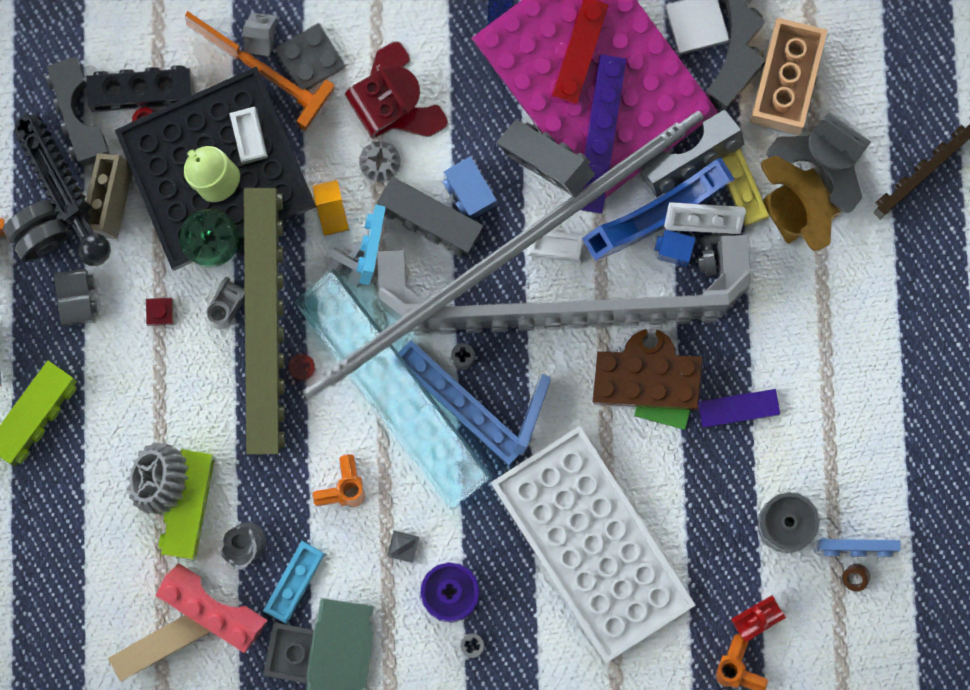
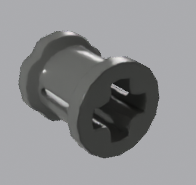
M461 343L454 346L451 352V359L457 369L467 370L474 364L475 354L470 345ZM461 351H466V356H470V358H466L465 362L462 363L460 358L456 356H460Z

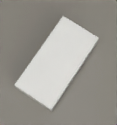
M251 107L230 113L241 163L244 165L268 158L257 109Z
M550 231L530 245L529 256L580 263L583 247L582 238L584 236Z

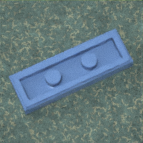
M542 374L536 384L513 449L514 453L522 455L528 447L551 382L550 376Z

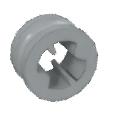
M468 634L461 640V651L469 658L478 657L484 650V642L477 634ZM475 638L479 641L477 645L480 644V649L478 651L474 650L472 654L466 651L468 647H464L465 642H471Z

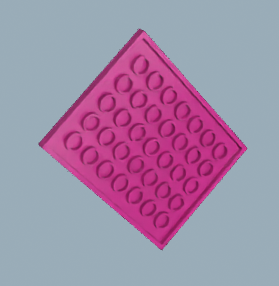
M521 0L471 39L542 134L544 132L549 134L557 144L561 142L566 144L574 154L581 153L584 155L599 55L601 54L627 59L609 170L676 122L681 123L696 111L702 113L703 120L687 130L685 136L663 152L666 153L700 127L703 122L718 113L712 102L637 0H598L609 4L578 103L575 105L551 97L582 0ZM639 169L607 190L605 198L640 173Z

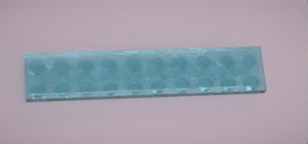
M335 269L327 272L294 301L339 362L382 332ZM393 345L387 347L349 375L451 510L455 509L493 478Z

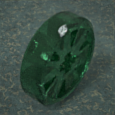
M203 209L195 212L185 221L180 233V244L185 255L193 263L206 268L218 267L228 262L235 254L239 245V232L234 221L224 212L216 209ZM214 232L215 241H209L206 244L207 241L204 239V236Z

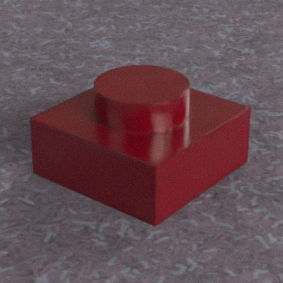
M146 299V325H174L173 299Z

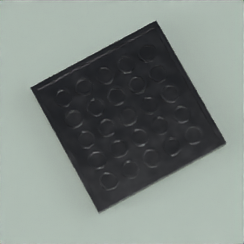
M257 66L115 129V133L173 271L244 240V188H277L278 194H283V210H278V218L283 220V222L317 207ZM255 107L268 158L243 165L240 160L230 113ZM205 146L216 147L224 152L238 167L240 181L231 196L219 202H209L203 199L189 185L184 175V166L189 157L187 153L191 149L195 151Z

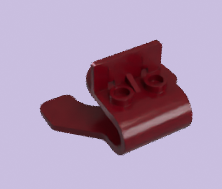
M398 41L391 42L379 49L375 54L370 76L350 87L344 94L371 139L378 138L391 130H400L424 137H431L445 129L448 124V119L439 105L434 104L425 108L415 107L420 97V86L415 75L404 68L409 63L410 57L404 46Z

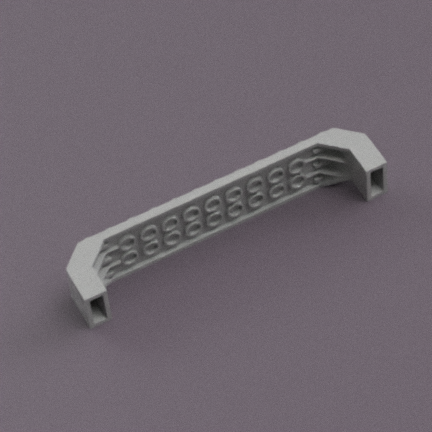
M748 235L721 236L717 245L719 278L702 295L443 307L410 332H413L416 336L429 335V331L439 330L440 334H455V330L466 329V333H480L484 328H492V332H506L508 327H518L519 331L534 330V326H544L546 330L560 329V325H571L573 329L586 328V324H597V327L604 328L612 327V323L623 322V326H637L642 321H649V325H663L665 320H675L676 324L691 323V319H701L702 323L717 322V318H721L732 307L751 283ZM404 250L377 251L381 307L398 321L425 301L407 288Z

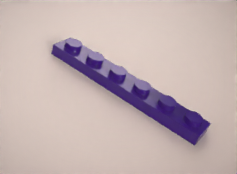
M599 55L584 156L591 162L589 166L595 175L585 187L609 171L626 58ZM606 192L579 211L602 214Z

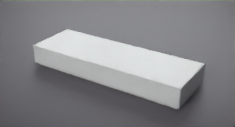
M669 203L664 226L666 230L741 234L746 210L744 207Z

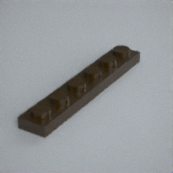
M970 124L966 128L963 125L959 126L951 134L953 139L947 145L942 142L932 151L935 156L929 161L925 158L913 168L916 172L910 178L905 175L894 185L897 189L894 193L889 195L886 192L876 201L878 207L873 213L879 220L887 215L970 140Z

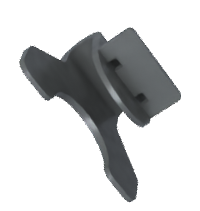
M828 112L810 136H781L776 138L767 150V156L769 158L779 156L791 164L797 161H806L820 167L832 182L833 190L829 198L830 202L843 212L850 213L862 199L854 165L868 148L871 141L834 114Z

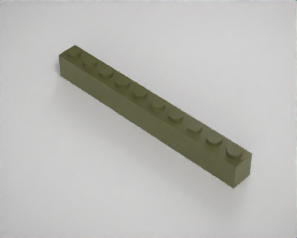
M244 188L246 454H279L280 448H285V432H280V421H285V406H280V395L285 393V381L280 379V369H284L285 362L284 353H280V342H284V326H279V316H284V300H279V289L284 288V275L279 273V263H283L284 251L283 247H279V236H283V220L278 218V210H283V194H278L277 188Z

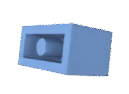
M471 156L443 171L445 180L442 183L448 194L454 193L458 202L455 205L459 213L467 215V217L473 220L497 206L495 196Z

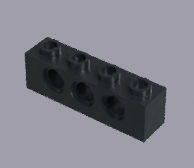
M183 65L172 66L169 70L149 67L143 72L123 69L116 74L97 71L93 75L86 76L88 107L92 112L130 110L142 107H167L194 94L193 74L190 68H186ZM171 81L173 84L169 90L163 91L160 89L163 82ZM137 84H147L143 92L137 93L134 91ZM113 85H120L121 89L117 94H109V89Z

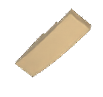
M184 615L110 656L108 661L119 681L122 682L192 644L199 638L211 633V631Z

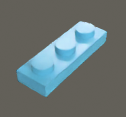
M375 204L373 213H368L364 228L369 229L368 236L363 235L360 250L365 252L364 257H359L356 272L361 273L360 284L369 286L374 273L385 206Z

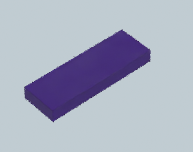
M776 389L699 401L702 428L780 416Z

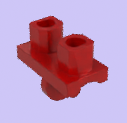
M771 595L735 616L731 621L745 643L786 619V616L778 606L774 596Z

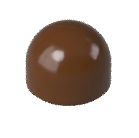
M851 564L842 575L843 583L852 591H862L869 584L870 572L862 564ZM849 574H859L862 578V583H851Z

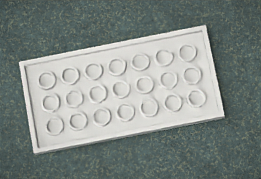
M581 426L573 429L490 483L605 663H608L695 606V603Z

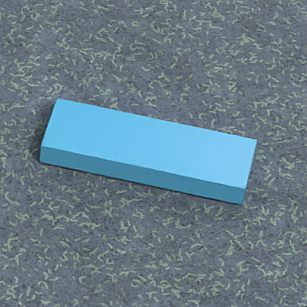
M301 541L263 611L287 624L323 560L325 553Z

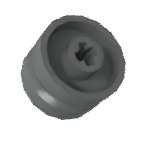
M51 200L40 201L26 207L11 217L2 228L9 242L17 243L14 249L22 262L34 261L49 254L62 245L71 235L69 227L56 218L58 214L54 211L56 207L50 204Z
M787 492L778 494L764 504L758 514L757 528L759 536L766 546L776 552L792 553L803 549L814 540L819 530L820 519L818 511L811 500L801 494ZM787 517L788 521L793 522V526L787 527L784 521Z

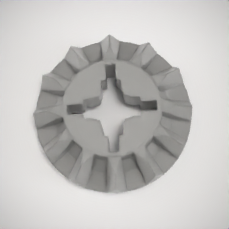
M383 140L372 141L363 148L360 154V169L370 180L377 182L387 181L392 176L394 177L399 170V152L393 144ZM380 151H382L383 159L389 162L382 163L379 171H377L376 162L370 159L377 158Z

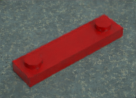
M582 0L551 97L575 105L578 103L609 4L598 0Z

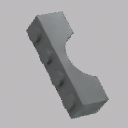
M75 56L48 65L49 74L45 75L49 89H54L57 98L53 99L57 113H62L65 121L61 123L63 133L66 138L70 137L72 146L68 148L72 160L78 161L81 167H85L95 163L97 153L110 154L102 130L98 127L84 125L76 117V102L79 95L87 88V81L81 63Z
M725 109L703 122V137L695 148L682 154H669L662 151L638 168L641 178L656 197L669 192L714 160L734 153L744 145L741 129Z

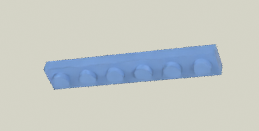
M412 340L393 358V361L508 466L520 455L513 452L518 437Z

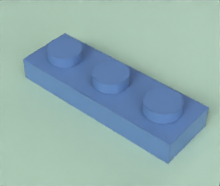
M819 539L817 541V552H824L826 557H838L840 552H850L851 557H867V552H877V557H893V552L901 551V540Z

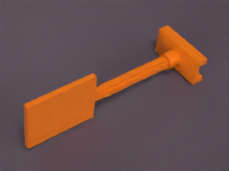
M189 11L186 12L185 20L188 27L238 60L240 58L248 67L253 68L257 66L263 77L296 98V102L305 107L297 120V126L304 131L307 130L334 91L333 87L335 85L326 79L314 95L306 89L302 90L252 55L241 51L239 45Z

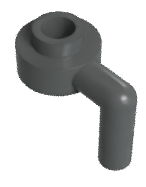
M729 233L701 237L702 256L698 257L700 272H705L706 277L717 275L715 257L711 245H717L721 236H731Z

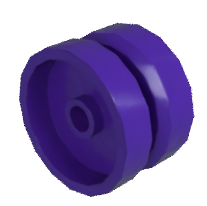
M447 562L438 564L427 572L422 580L420 595L423 606L431 616L442 622L453 623L461 621L472 614L478 604L479 588L477 579L469 569L458 563ZM448 588L455 590L452 598H447L445 595V591Z

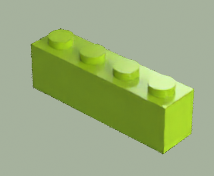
M48 360L0 424V457L14 467L26 460L30 453L28 451L29 447L33 442L37 443L45 433L43 428L49 420L53 421L61 411L59 406L65 399L69 400L77 389L75 385L78 381Z
M181 449L182 456L186 458L185 465L189 467L186 472V476L189 479L185 481L184 485L187 489H183L181 493L183 499H177V507H171L170 512H164L163 522L167 523L165 533L160 535L158 548L162 549L161 554L164 556L196 561L215 456L213 454Z

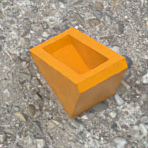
M338 180L312 186L324 236L349 231Z

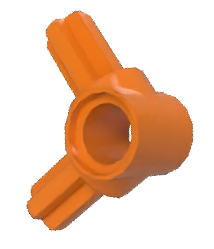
M345 454L339 458L342 479L338 481L335 488L314 491L313 501L315 506L340 503V506L357 507L363 503L365 492L362 478L357 476L354 455ZM350 488L358 489V493L354 497H347L345 495Z
M734 635L727 656L723 655L716 671L717 681L724 687L738 689L740 685L750 690H766L768 684L766 678L745 671L746 666L742 659L749 640L744 643L740 635ZM731 667L734 669L736 677L726 678L722 673V669Z

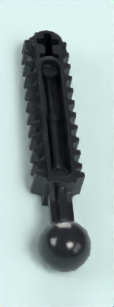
M26 113L25 116L17 119L14 133L17 136V141L22 143L21 149L26 151L25 156L31 159L29 164L35 167L33 172L39 175L37 179L43 183L41 187L47 191L46 196L52 199L50 204L56 207L54 209L55 213L58 214L56 218L66 225L71 224L80 239L77 247L78 256L84 264L89 266L104 264L110 257L111 246L105 236L93 232L88 222L91 219L89 210L92 208V205L85 201L86 196L80 192L81 188L75 185L77 181L71 177L73 173L67 169L68 164L62 161L64 156L58 153L60 149L54 145L56 141L50 137L52 134L46 130L47 125L43 123V119L36 114L29 115Z

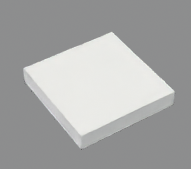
M682 0L666 4V12L679 55L729 42L718 0Z

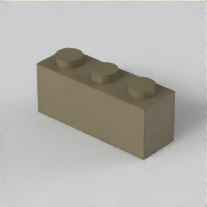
M97 153L86 202L92 205V208L89 210L91 219L88 222L93 232L109 239H118L132 178V172L127 160L120 155Z

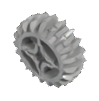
M159 442L145 445L144 451H138V458L133 459L134 465L132 468H129L131 474L127 478L130 481L127 490L131 492L129 499L133 500V506H136L145 513L156 515L170 512L171 507H177V499H183L181 493L183 489H187L184 485L185 481L189 479L186 476L189 467L185 465L186 458L182 456V451L172 447L170 444Z

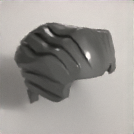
M251 522L241 523L228 530L223 538L221 550L223 559L231 564L233 569L238 570L247 568L255 563L263 555L264 549L267 546L263 530Z

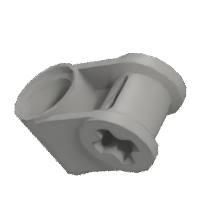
M225 277L220 283L206 311L210 324L216 329L228 327L237 311L245 302V288L230 282L228 277ZM217 310L226 312L225 318L220 321L214 320L212 316Z

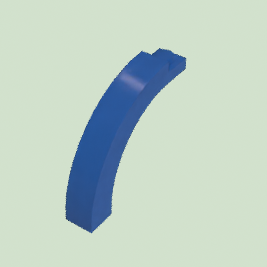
M718 158L666 194L621 218L598 226L584 236L582 240L595 261L605 258L663 229L669 203L704 204L735 179L722 158Z

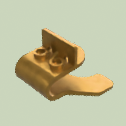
M772 156L763 160L761 168L769 182L774 185H784L771 192V194L763 199V202L786 243H792L802 235L809 248L813 251H819L829 246L832 219L842 212L830 202L831 194L816 169L802 170L779 156Z

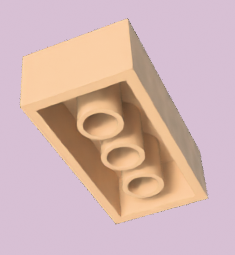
M777 17L772 30L765 58L766 61L763 66L749 123L796 135L801 134L828 30Z

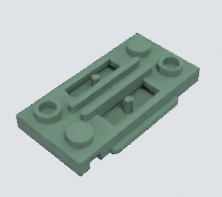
M320 598L307 672L308 682L306 690H363L366 687L374 634L370 630L371 622L369 620L370 614H373L374 606Z

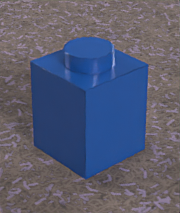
M665 230L663 237L658 236L654 251L659 252L657 259L687 267L696 238Z

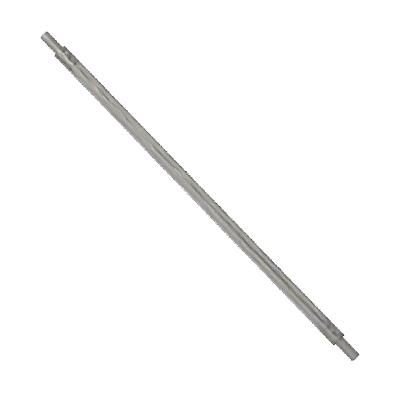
M696 111L681 123L676 122L582 189L575 198L573 196L324 372V376L303 391L306 398L310 400L331 385L333 387L685 136L687 130L703 120L702 113Z

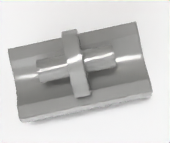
M361 241L356 246L348 242L346 243L344 250L351 253V255L344 253L336 247L330 248L327 253L330 257L325 268L330 273L339 276L344 265L348 266L352 271L346 281L357 288L362 285L359 283L361 273L356 272L357 259L364 257V252L360 250Z

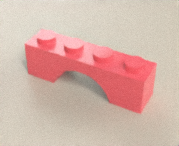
M180 563L165 576L155 596L243 653L257 640L267 622L265 618L246 606L230 607L211 598L202 588L201 577Z

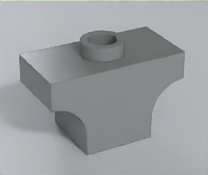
M251 13L243 26L245 53L270 55L273 50L277 16Z

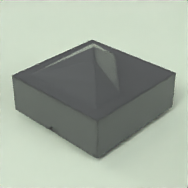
M394 530L387 557L413 563L420 537Z

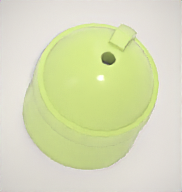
M205 146L195 151L191 149L187 153L189 157L184 166L185 178L189 185L203 199L209 202H219L234 193L240 181V172L238 167L224 152L216 147Z

